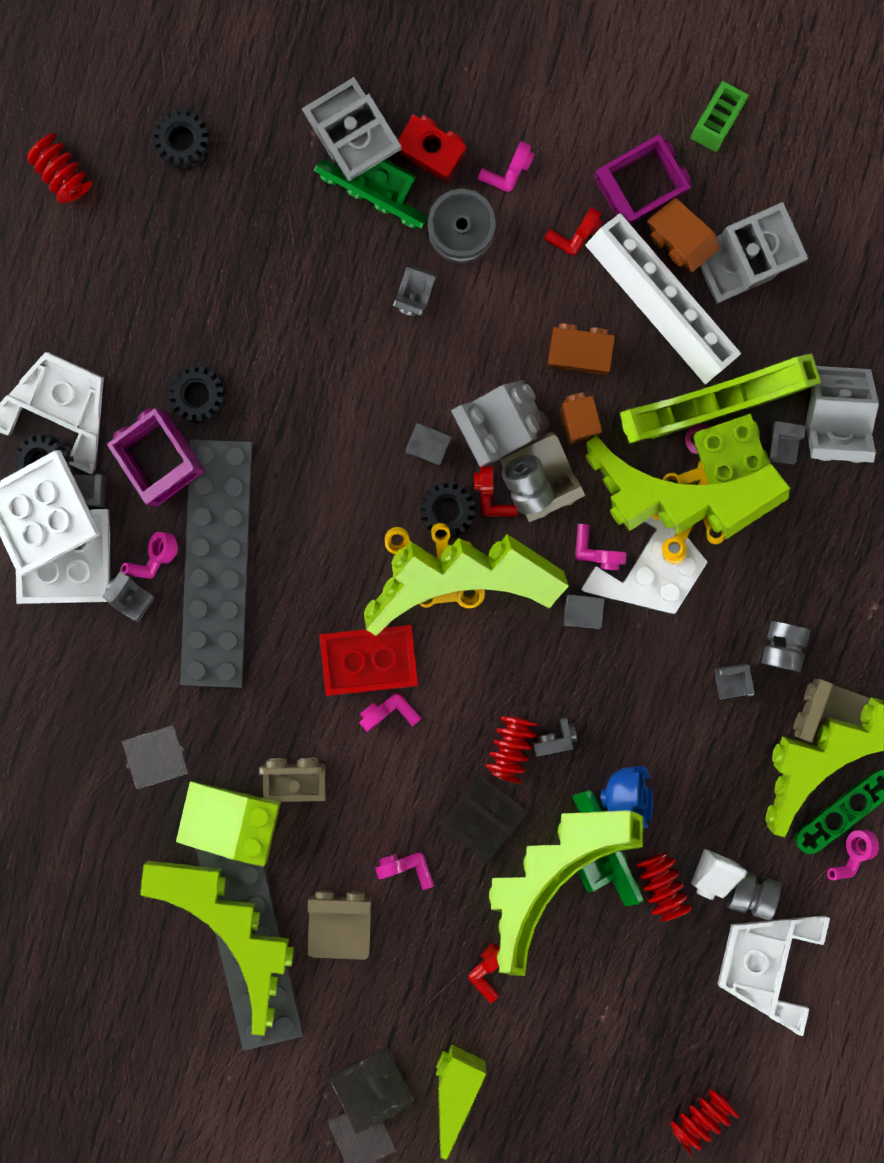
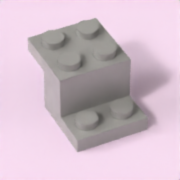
M355 77L302 108L304 115L334 163L337 162L348 182L402 150L400 143L370 94H364Z
M781 202L726 227L720 235L716 236L720 249L699 267L717 305L772 280L778 273L801 264L809 258L785 205Z
M816 366L821 384L810 387L811 396L805 422L811 458L823 461L844 460L854 463L874 462L876 450L872 432L879 402L871 369Z
M523 380L504 384L473 402L462 404L451 410L479 466L498 461L503 456L550 433L548 429L550 425L546 415L538 410L534 402L535 394L532 388L525 384Z

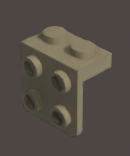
M553 432L541 436L539 439L500 458L503 468L515 458L525 455L536 456L541 462L545 476L554 492V499L544 510L534 514H525L529 522L544 518L550 512L563 506L571 505L577 499L585 496L581 485L570 468L560 441Z
M814 678L813 683H809L804 695V700L806 701L804 709L798 713L795 719L793 729L796 731L794 736L818 745L816 741L819 726L825 723L826 717L861 726V712L866 704L868 705L870 699L835 686L827 681Z
M270 758L266 761V764L259 767V774H263V798L279 802L326 800L325 763H318V758H300L297 764H287V758Z
M316 891L315 895H310L308 899V955L313 958L367 959L370 951L372 897H365V893L347 892L346 896H334L332 891Z

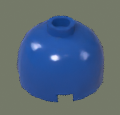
M645 766L622 768L610 777L606 789L601 791V804L603 808H607L608 812L632 811L642 815L643 828H648L646 822L651 821L653 812L652 788L647 789L645 779H650L647 768Z

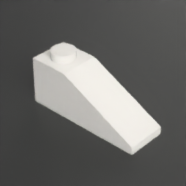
M704 849L691 884L698 888L696 893L711 900L714 899L715 895L724 898L744 878L746 870L733 860Z

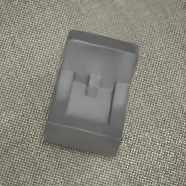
M408 263L393 306L398 307L400 312L409 316L422 315L427 307L437 273Z
M119 572L117 577L108 583L103 598L113 608L135 622L140 621L154 600L150 593L140 588L130 577L122 572Z

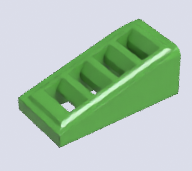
M722 81L697 123L691 139L714 152H718L749 95ZM721 95L737 103V105L733 106L720 99ZM715 106L731 114L730 117L716 110ZM710 117V118L714 119L715 121H717V122L723 124L724 127H721V126L717 125L716 123H714V122L708 120V118Z

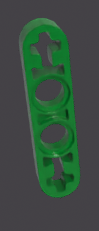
M877 769L871 772L801 826L794 836L797 848L806 854L819 852L884 802L883 789L879 788L872 793L877 797L875 800L863 789L866 785L868 789H873L877 786L878 781L876 778L878 776L884 778V770ZM860 793L865 797L866 804L862 810L855 811L850 806V798L854 794ZM832 812L838 813L842 818L841 825L834 830L829 829L825 824L827 815ZM817 823H819L824 832L828 833L826 838L822 834L817 835L813 839L815 843L813 847L802 845L805 841L803 835L806 832L813 835L819 831L818 828L814 827Z

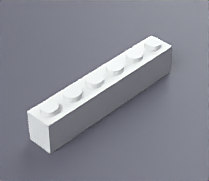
M621 213L602 226L585 245L705 385L741 355V352Z

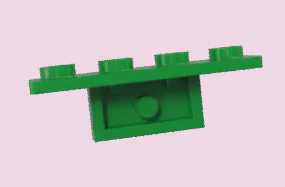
M385 159L349 182L338 166L327 160H322L316 164L314 171L320 174V178L323 181L332 185L339 184L347 189L348 194L357 199H367L374 203V207L385 214L392 213L400 217L401 222L406 226L422 229L428 223V215L404 203L417 176Z
M591 790L578 792L572 796L580 813L601 812L600 802ZM622 851L598 858L578 870L587 892H593L613 881L624 906L638 905L644 901L640 885L633 878L627 866V858Z

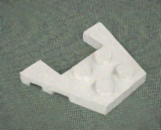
M45 352L22 377L11 393L6 395L0 402V433L10 436L22 408H25L77 432L79 435L70 453V456L74 457V462H69V464L87 473L94 474L97 465L104 378L56 355Z
M650 517L644 522L655 528L656 531L624 582H620L600 568L595 567L581 588L583 592L671 614L677 612L707 564V561L687 538L685 542L687 546L685 560L676 565L666 562L662 556V546L667 539L674 537L675 531L672 527L667 529L661 520H655ZM671 545L669 547V551L672 553H677L680 550L678 545Z
M812 916L731 924L718 985L750 1006L768 1015L776 1022L789 1028L797 1035L803 1036L809 1008L778 1000L792 939L824 945L830 918L828 916Z

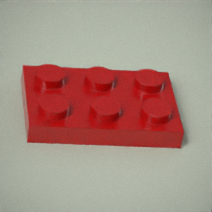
M412 625L385 627L377 636L367 630L319 634L326 696L418 686Z

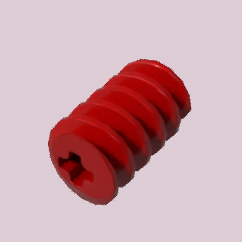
M50 133L41 138L28 153L27 160L29 164L35 165V172L42 175V181L45 184H50L49 190L51 193L57 194V201L61 204L69 203L86 194L92 186V181L82 184L86 173L83 171L77 174L74 173L79 167L78 162L67 164L72 154L70 152L60 154L64 144L60 142L53 145L52 143L57 138L56 133Z
M502 716L500 720L507 725V728H497L496 732L504 738L503 740H493V744L500 751L489 753L496 760V763L486 764L485 767L493 772V776L521 784L522 781L515 774L525 773V768L518 764V762H527L529 760V757L522 750L532 749L533 746L526 741V738H535L536 733L529 727L539 726V724L515 716Z
M670 852L649 856L636 864V867L647 869L646 872L640 875V879H650L651 883L644 887V891H654L655 894L648 899V903H658V907L651 912L652 915H662V919L659 921L671 920L691 911L689 904H681L688 897L686 893L678 892L684 885L682 881L674 880L680 873L678 869H670L676 863L674 857H665Z
M712 1089L708 1091L711 1098L710 1102L702 1097L699 1098L700 1110L693 1105L689 1106L692 1117H688L683 1113L680 1114L682 1125L674 1121L670 1122L674 1135L692 1157L693 1154L690 1146L701 1150L700 1138L709 1143L712 1141L710 1130L718 1135L722 1133L719 1122L729 1127L731 1125L729 1114L737 1119L740 1118L723 1094H718Z

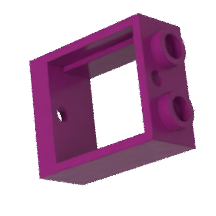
M660 134L595 170L593 176L615 216L621 213L630 225L663 208L674 197L678 199L684 196L690 189L689 183L691 179L688 172L683 166L679 167L673 158L676 156L672 144L669 140L664 141ZM654 151L675 189L633 212L613 174Z
M150 408L142 412L137 417L138 421L132 426H126L118 430L113 435L114 439L107 446L144 503L158 507L204 473L205 470L167 412L157 408ZM161 425L184 462L152 485L129 451V448Z

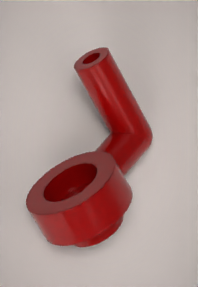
M591 207L571 241L552 229L548 230L544 240L574 256L579 252L588 235L594 236L604 222L599 219L601 212Z
M480 466V472H474V491H480L481 514L484 517H518V510L515 505H493V466Z
M492 943L482 952L481 956L484 959L468 974L469 981L490 1004L499 997V994L483 977L499 967L497 957L501 944L497 946L495 943Z

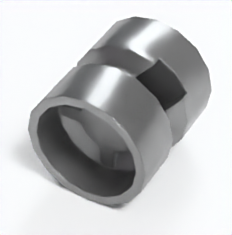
M525 455L515 458L503 468L502 477L508 490L511 491L513 502L520 513L534 514L544 510L553 502L554 492L545 476L541 462L536 456Z
M771 621L767 636L771 644L765 646L761 663L801 672L805 656L801 649L807 647L810 630Z
M746 872L744 878L728 893L727 908L742 913L750 909L753 916L770 921L779 901L781 882L762 877L758 881L755 874Z

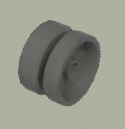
M464 188L450 190L440 196L431 207L428 217L429 240L436 253L445 260L458 264L474 262L484 256L492 245L496 227L494 210L488 200L478 192ZM461 222L467 228L460 230L457 228V223Z

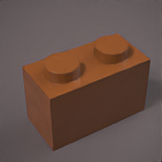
M676 197L647 220L652 231L649 236L654 244L660 249L665 247L676 265L679 267L684 265L691 272H694L720 249L715 233Z
M561 323L559 328L553 327L547 368L608 376L615 335H608V330L603 328H590L589 332L577 330L578 326L573 324Z
M584 392L567 396L559 408L567 444L570 445L592 439L595 436L598 437L602 433L593 395L585 397Z

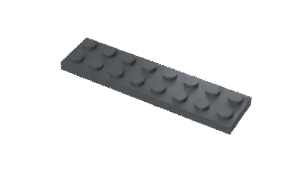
M190 440V449L205 472L188 484L180 685L243 687L252 442Z
M196 848L200 866L221 868V877H226L224 896H219V900L256 903L255 912H260L258 931H253L252 934L281 937L265 866L233 860ZM215 932L243 1051L303 1037V1028L288 966H286L284 974L273 973V977H278L276 996H270L269 1008H275L273 1027H267L264 1036L252 1034V1007L247 983L238 961L223 939Z

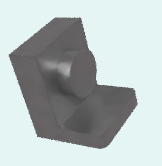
M567 718L559 719L563 737L557 738V733L538 736L539 742L533 743L535 755L542 756L572 750V742L577 741L574 723L568 724Z

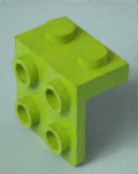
M751 414L698 431L694 434L693 439L709 484L725 483L749 476L770 465L768 454L762 448L759 439V428L752 419Z

